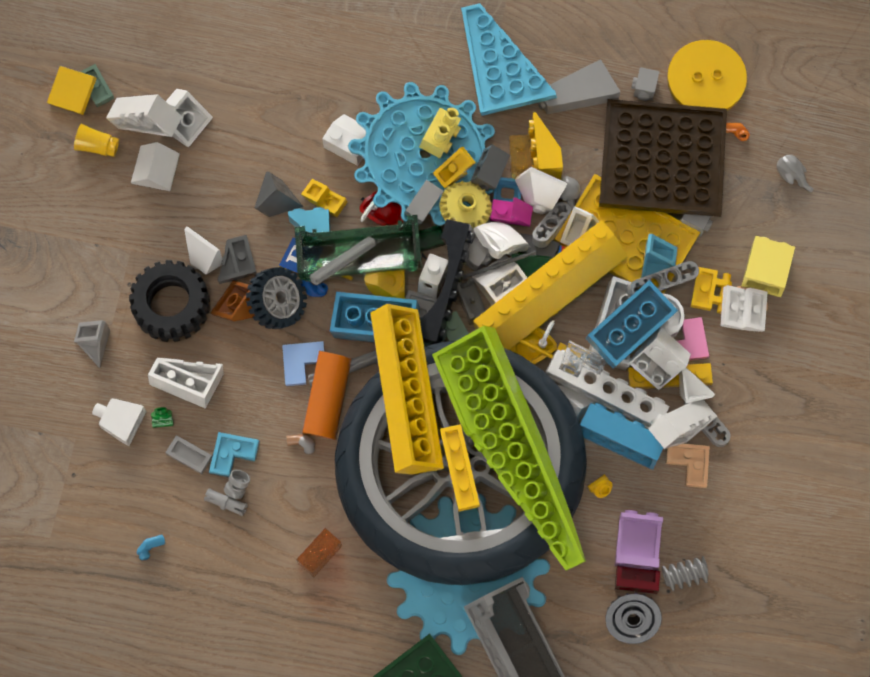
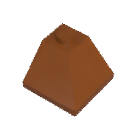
M233 280L210 313L213 316L233 322L253 318L255 314H250L249 312L252 307L247 306L246 303L250 301V298H246V293L250 292L247 290L249 284Z

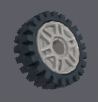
M275 267L261 271L251 279L250 282L252 284L247 287V290L250 292L246 293V298H250V301L246 303L247 306L252 307L249 312L250 314H255L253 319L259 321V325L265 326L268 329L286 328L294 325L301 319L300 316L304 315L305 311L303 308H306L307 303L303 302V300L307 299V295H303L302 292L306 291L305 286L300 287L303 282L301 279H296L298 277L296 273H291V270L283 267Z

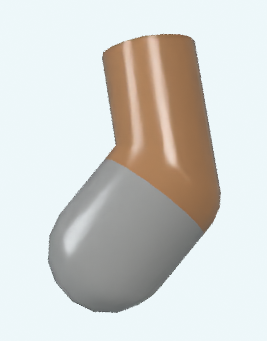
M306 434L287 435L288 446L301 445L304 447L306 454H311L315 451L314 440Z

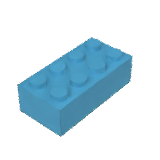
M649 280L590 332L585 339L614 369L678 310Z
M336 292L330 332L334 338L375 342L371 312L385 304L418 309L420 314V306L417 300Z
M590 403L580 423L583 437L653 470L663 447L653 434L645 428V425L638 421L631 422L621 413L609 412L605 406L599 403H595V405Z

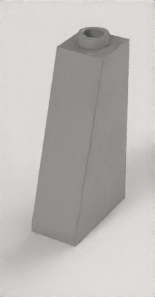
M600 59L550 84L551 88L555 90L557 98L538 102L537 104L541 110H545L546 114L604 104L607 103V99L619 100L620 90Z

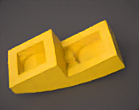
M311 179L301 193L305 199L317 207L324 208L325 210L329 209V214L336 218L348 203L345 197L331 191L328 186L314 179Z

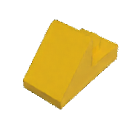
M460 147L433 174L445 189L468 174L466 171L476 162L464 147Z

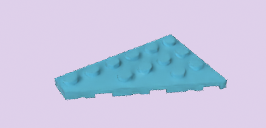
M480 3L461 8L479 109L482 116L557 98L555 90L551 88L545 78L540 75L533 64L522 54L520 49L512 42L504 30L498 26Z

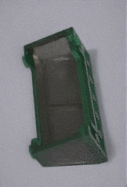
M408 215L407 221L402 223V220H398V225L319 233L317 229H312L311 233L305 230V226L295 227L297 273L300 280L310 282L311 274L369 236L374 238L375 247L330 277L396 270L416 271L418 268H423L421 231L418 216Z

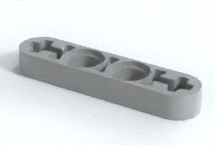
M687 261L631 282L627 286V294L631 297L635 293V287L643 286L651 278L658 281L659 291L669 289L697 277L699 268L696 263ZM691 269V273L681 274L682 271ZM668 272H671L675 275V282H670L668 280Z

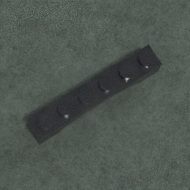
M446 219L441 239L447 245L448 271L443 289L437 301L428 313L423 317H419L424 343L437 344L446 338V324L452 318V303L457 300L458 290L456 289L458 282H462L464 275L462 268L464 263L468 261L469 244L473 243L475 232H473L470 224Z

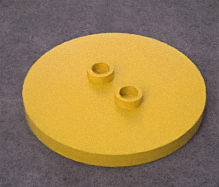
M699 40L683 46L673 56L668 68L667 83L670 93L679 105L725 108L728 111L737 104L744 93L747 83V72L741 57L731 47L718 41Z

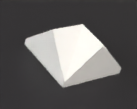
M186 227L184 230L191 266L205 274L220 267L222 262L220 250L192 229Z

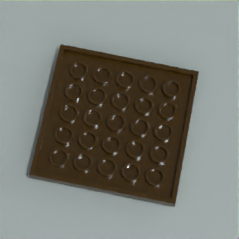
M607 99L599 207L721 217L727 109Z

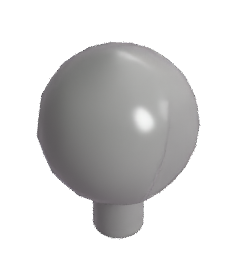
M565 176L561 181L566 182L567 185L560 199L567 201V204L573 210L575 199L581 193V187L577 180Z

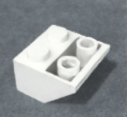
M504 255L501 259H498L491 265L503 262L510 258ZM512 262L472 276V278L490 304L494 305L527 279V276L518 264Z
M660 327L645 340L630 359L629 364L654 387L660 390L687 367L691 354Z

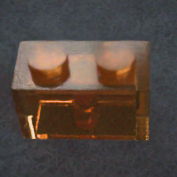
M324 528L296 560L314 578L342 547L341 541Z

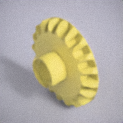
M463 180L459 183L454 182L446 188L440 198V212L445 221L448 219L470 224L474 229L476 226L485 224L490 218L492 212L490 195H487L485 189L479 187V184L475 185L471 181L463 182ZM466 201L470 203L471 206H465L462 202Z

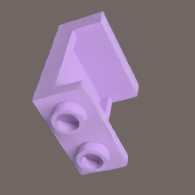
M625 510V513L621 512L614 566L658 570L663 517H658L659 514L657 513L640 515L634 510Z

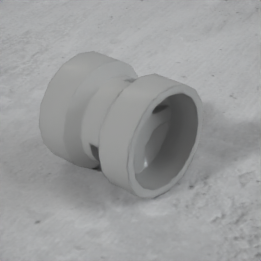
M233 470L230 473L229 481L225 484V494L233 499H241L245 494V488L249 485L250 476L242 470Z

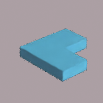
M218 432L209 473L229 477L235 458L255 461L260 441Z

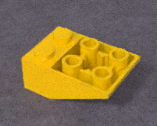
M534 112L532 120H529L528 137L531 140L530 157L533 158L532 167L561 180L563 171L561 147L537 113Z

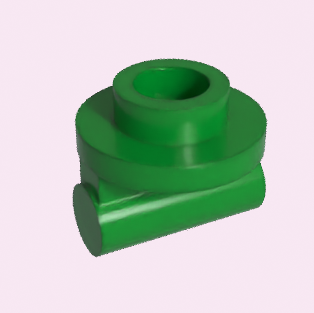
M166 407L156 408L151 413L153 428L174 426L172 411Z

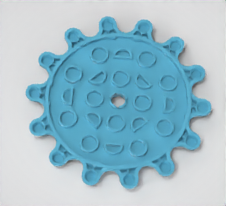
M408 82L404 86L403 98L398 100L393 99L387 92H379L376 96V101L380 107L379 113L371 115L366 112H360L356 116V122L366 131V136L363 139H353L348 144V149L352 154L360 155L365 159V165L354 173L356 181L359 183H374L378 187V192L373 198L375 206L382 208L390 202L399 204L402 208L401 218L406 223H411L414 220L404 214V212L426 180L442 189L443 192L446 190L434 176L433 172L460 147H464L476 163L466 171L468 173L466 176L455 183H459L462 180L463 182H470L482 152L486 149L485 141L493 137L495 133L492 125H477L472 121V114L476 110V105L473 101L465 100L460 105L451 104L448 100L449 90L444 85L437 86L432 95L424 96L420 93L415 83ZM439 108L446 111L448 108L457 109L459 113L457 117L461 118L458 126L461 129L456 138L452 136L450 142L453 144L447 154L443 152L441 158L430 154L429 158H422L420 151L423 149L419 148ZM489 188V191L485 192L487 194H491L494 190ZM441 196L428 213L437 226L446 223L439 207ZM466 201L462 202L465 206H471L470 203Z
M478 493L483 506L487 531L505 528L513 522L516 516L514 506L505 505L498 513H490L485 506V497ZM443 496L438 500L439 514L436 518L428 519L419 513L410 520V524L416 529L438 538L457 535L453 514V501L447 496ZM477 508L459 512L460 529L463 534L480 531L481 525ZM536 559L527 567L495 581L470 585H446L428 582L400 570L392 572L387 576V584L392 588H401L406 592V600L398 606L397 615L401 619H408L412 616H418L422 619L423 628L420 631V639H423L429 633L433 639L438 635L445 634L451 640L452 652L456 655H462L465 653L470 640L479 639L464 606L523 577L530 588L529 597L526 599L528 605L542 607L546 603V596L535 589L533 581L537 576L548 573L550 564L545 559ZM507 591L493 596L494 604L492 608L494 616L490 617V620L498 636L500 631L505 628L511 629L517 635L525 634L527 631Z

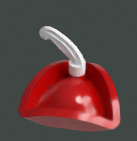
M378 190L361 203L359 208L363 214L361 222L368 217L394 233L401 231L403 220L401 218L402 208L399 204L390 202L385 207H376L373 198Z

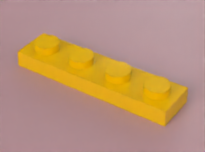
M711 363L687 365L686 368L706 386L713 384ZM633 367L628 368L630 387L634 389L656 388ZM679 373L662 388L679 387Z
M461 424L441 428V438L458 511L478 508L480 503Z

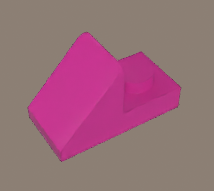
M515 197L513 202L493 199L490 221L530 227L533 206Z

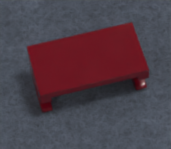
M617 565L614 589L657 594L659 592V570Z

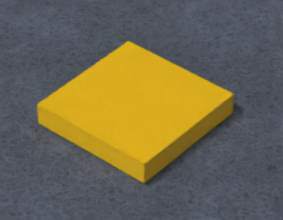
M60 66L47 103L84 115L97 78Z

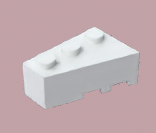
M157 357L148 373L149 385L206 409L224 375L223 364L190 363L178 359Z

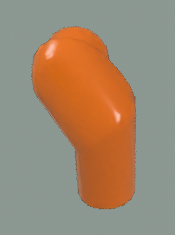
M726 123V133H733L740 141L749 139L750 133L742 123Z

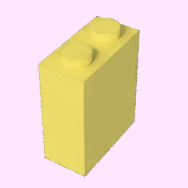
M755 236L741 286L766 291L770 295L781 297L786 286L795 247L785 242L770 240L767 237Z

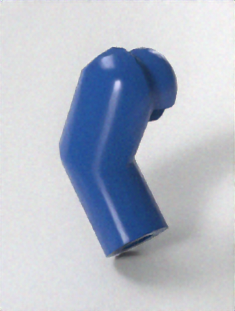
M306 276L301 278L303 283L300 286H305V292L308 296L323 297L327 294L328 286L325 283L313 285Z

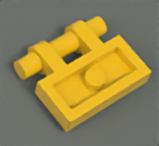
M698 267L699 274L695 278L690 307L711 311L712 304L718 305L717 313L721 314L723 287L727 285L732 286L730 281L731 274L724 273L723 278L718 279V270ZM715 287L721 288L720 296L714 295Z

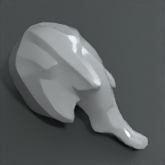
M785 155L778 160L776 165L777 171L786 182L793 184L795 179L800 187H804L809 192L813 191L814 188L809 186L805 178L804 172L806 173L807 170L797 157Z

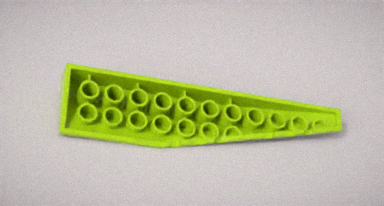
M482 326L432 354L463 431L475 443L474 446L486 458L490 468L494 469L497 473L498 479L517 505L521 506L524 510L525 516L535 525L542 539L546 540L550 550L563 568L568 571L586 562L552 462L496 329Z

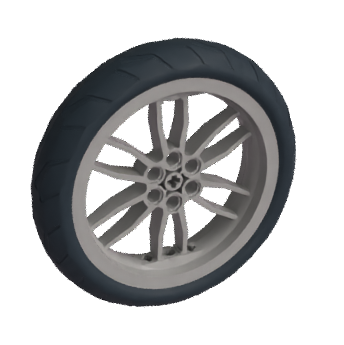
M455 341L424 346L431 392L435 394L438 417L442 428L450 427L442 410L440 399L441 393L448 392L432 354ZM504 348L542 437L571 517L573 518L583 494L587 468L585 441L578 418L569 399L542 369L523 356ZM378 371L368 380L353 399L341 425L335 451V476L338 494L347 518L360 538L372 551L395 568L419 579L446 585H470L495 581L527 567L550 549L546 540L542 539L537 532L538 530L532 521H529L525 516V512L505 528L487 531L483 506L479 495L480 507L477 508L481 525L480 531L464 534L461 532L455 494L453 514L457 535L438 538L410 525L408 522L428 508L446 487L453 488L446 455L442 457L444 466L442 470L449 472L447 477L442 478L438 475L442 470L420 473L406 481L389 496H386L379 477V450L383 449L392 453L391 443L382 441L388 424L380 372ZM463 431L475 485L478 482H482L501 494L512 498L504 485L490 475L494 469L490 468L481 452H475L471 449L475 443ZM439 440L441 450L444 451L443 442ZM477 465L486 467L483 472H477L474 468ZM434 480L436 484L426 497L405 515L400 516L391 504L411 489Z

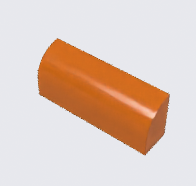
M319 351L303 434L336 440L352 361L351 358Z

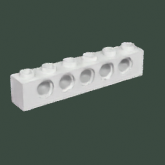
M565 350L556 351L545 372L553 381L614 412L623 414L632 421L644 424L646 428L653 425L651 421L659 414L667 413L670 407L665 404L664 400L646 395L647 392L641 388L634 389L630 387L625 380L615 379L609 376L610 374L603 369L597 370L591 367L588 361L583 359L579 361L573 358L570 352ZM566 366L573 367L575 374H568ZM584 376H591L593 384L586 383ZM603 385L610 386L612 393L604 392ZM622 394L629 396L630 403H625L622 400ZM640 404H646L649 411L647 413L643 412Z

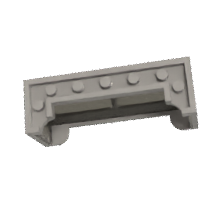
M523 577L464 606L498 677H565L526 601L529 597L530 588Z

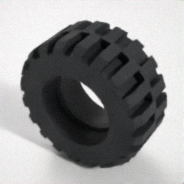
M166 260V264H161L158 261L154 263V267L150 268L147 266L144 268L145 273L143 275L139 273L135 278L137 283H132L130 288L132 294L129 295L131 312L142 331L146 334L149 333L150 337L154 339L159 337L163 342H168L169 339L177 342L180 341L179 337L185 336L187 339L191 337L190 333L193 330L197 333L201 329L200 323L205 324L207 320L206 314L210 311V296L206 284L199 272L196 273L195 269L190 265L186 267L184 262L177 261L176 264H173L172 260ZM168 286H178L185 289L189 295V301L180 313L168 317L154 313L151 302L159 290Z

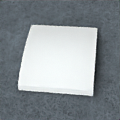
M729 285L723 287L720 326L747 331H765L768 292L754 288L742 289Z

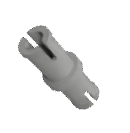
M211 488L205 493L204 501L220 506L221 510L225 511L227 509L240 516H243L247 510L244 509L248 507L247 503L230 498Z

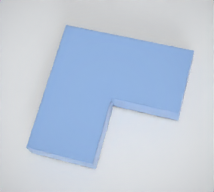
M323 341L282 345L286 386L306 385L305 365L317 363L319 351H324Z

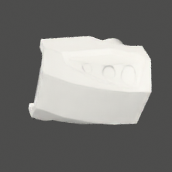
M496 221L476 226L473 229L482 246L488 248L489 254L495 259H501L504 254L511 256V254L518 253L519 251L525 252L530 247L524 238L507 223Z

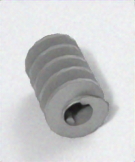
M702 556L701 562L698 558H694L693 564L690 560H686L685 566L682 562H678L677 569L673 564H669L668 570L665 566H662L665 584L672 591H675V584L680 589H683V582H686L691 587V582L694 580L699 585L700 578L705 583H708L709 573L704 556Z

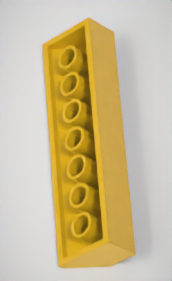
M601 220L473 320L474 328L476 330L482 326L495 328L503 348L511 350L521 340H524L624 261L627 255L615 234Z
M385 304L370 314L395 473L412 475L442 470L444 466L418 309Z

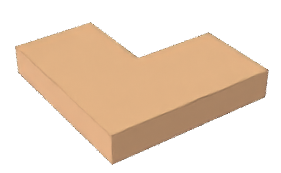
M680 444L667 448L666 464L687 466L685 486L707 488L710 446Z

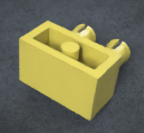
M439 108L419 148L438 158H441L443 152L446 154L449 152L453 144L450 142L452 136L456 138L461 129L458 126L461 118L457 117L459 115L457 109L448 108L446 111Z

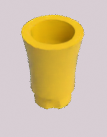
M81 123L76 133L74 150L115 157L120 139Z

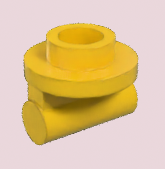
M604 474L587 487L596 497L603 498L610 494L613 485Z

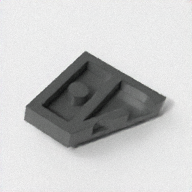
M247 235L226 241L220 275H218L219 284L257 274Z

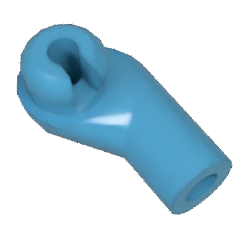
M158 535L145 539L137 549L139 559L142 561L149 559V551L152 548L165 545L164 536Z

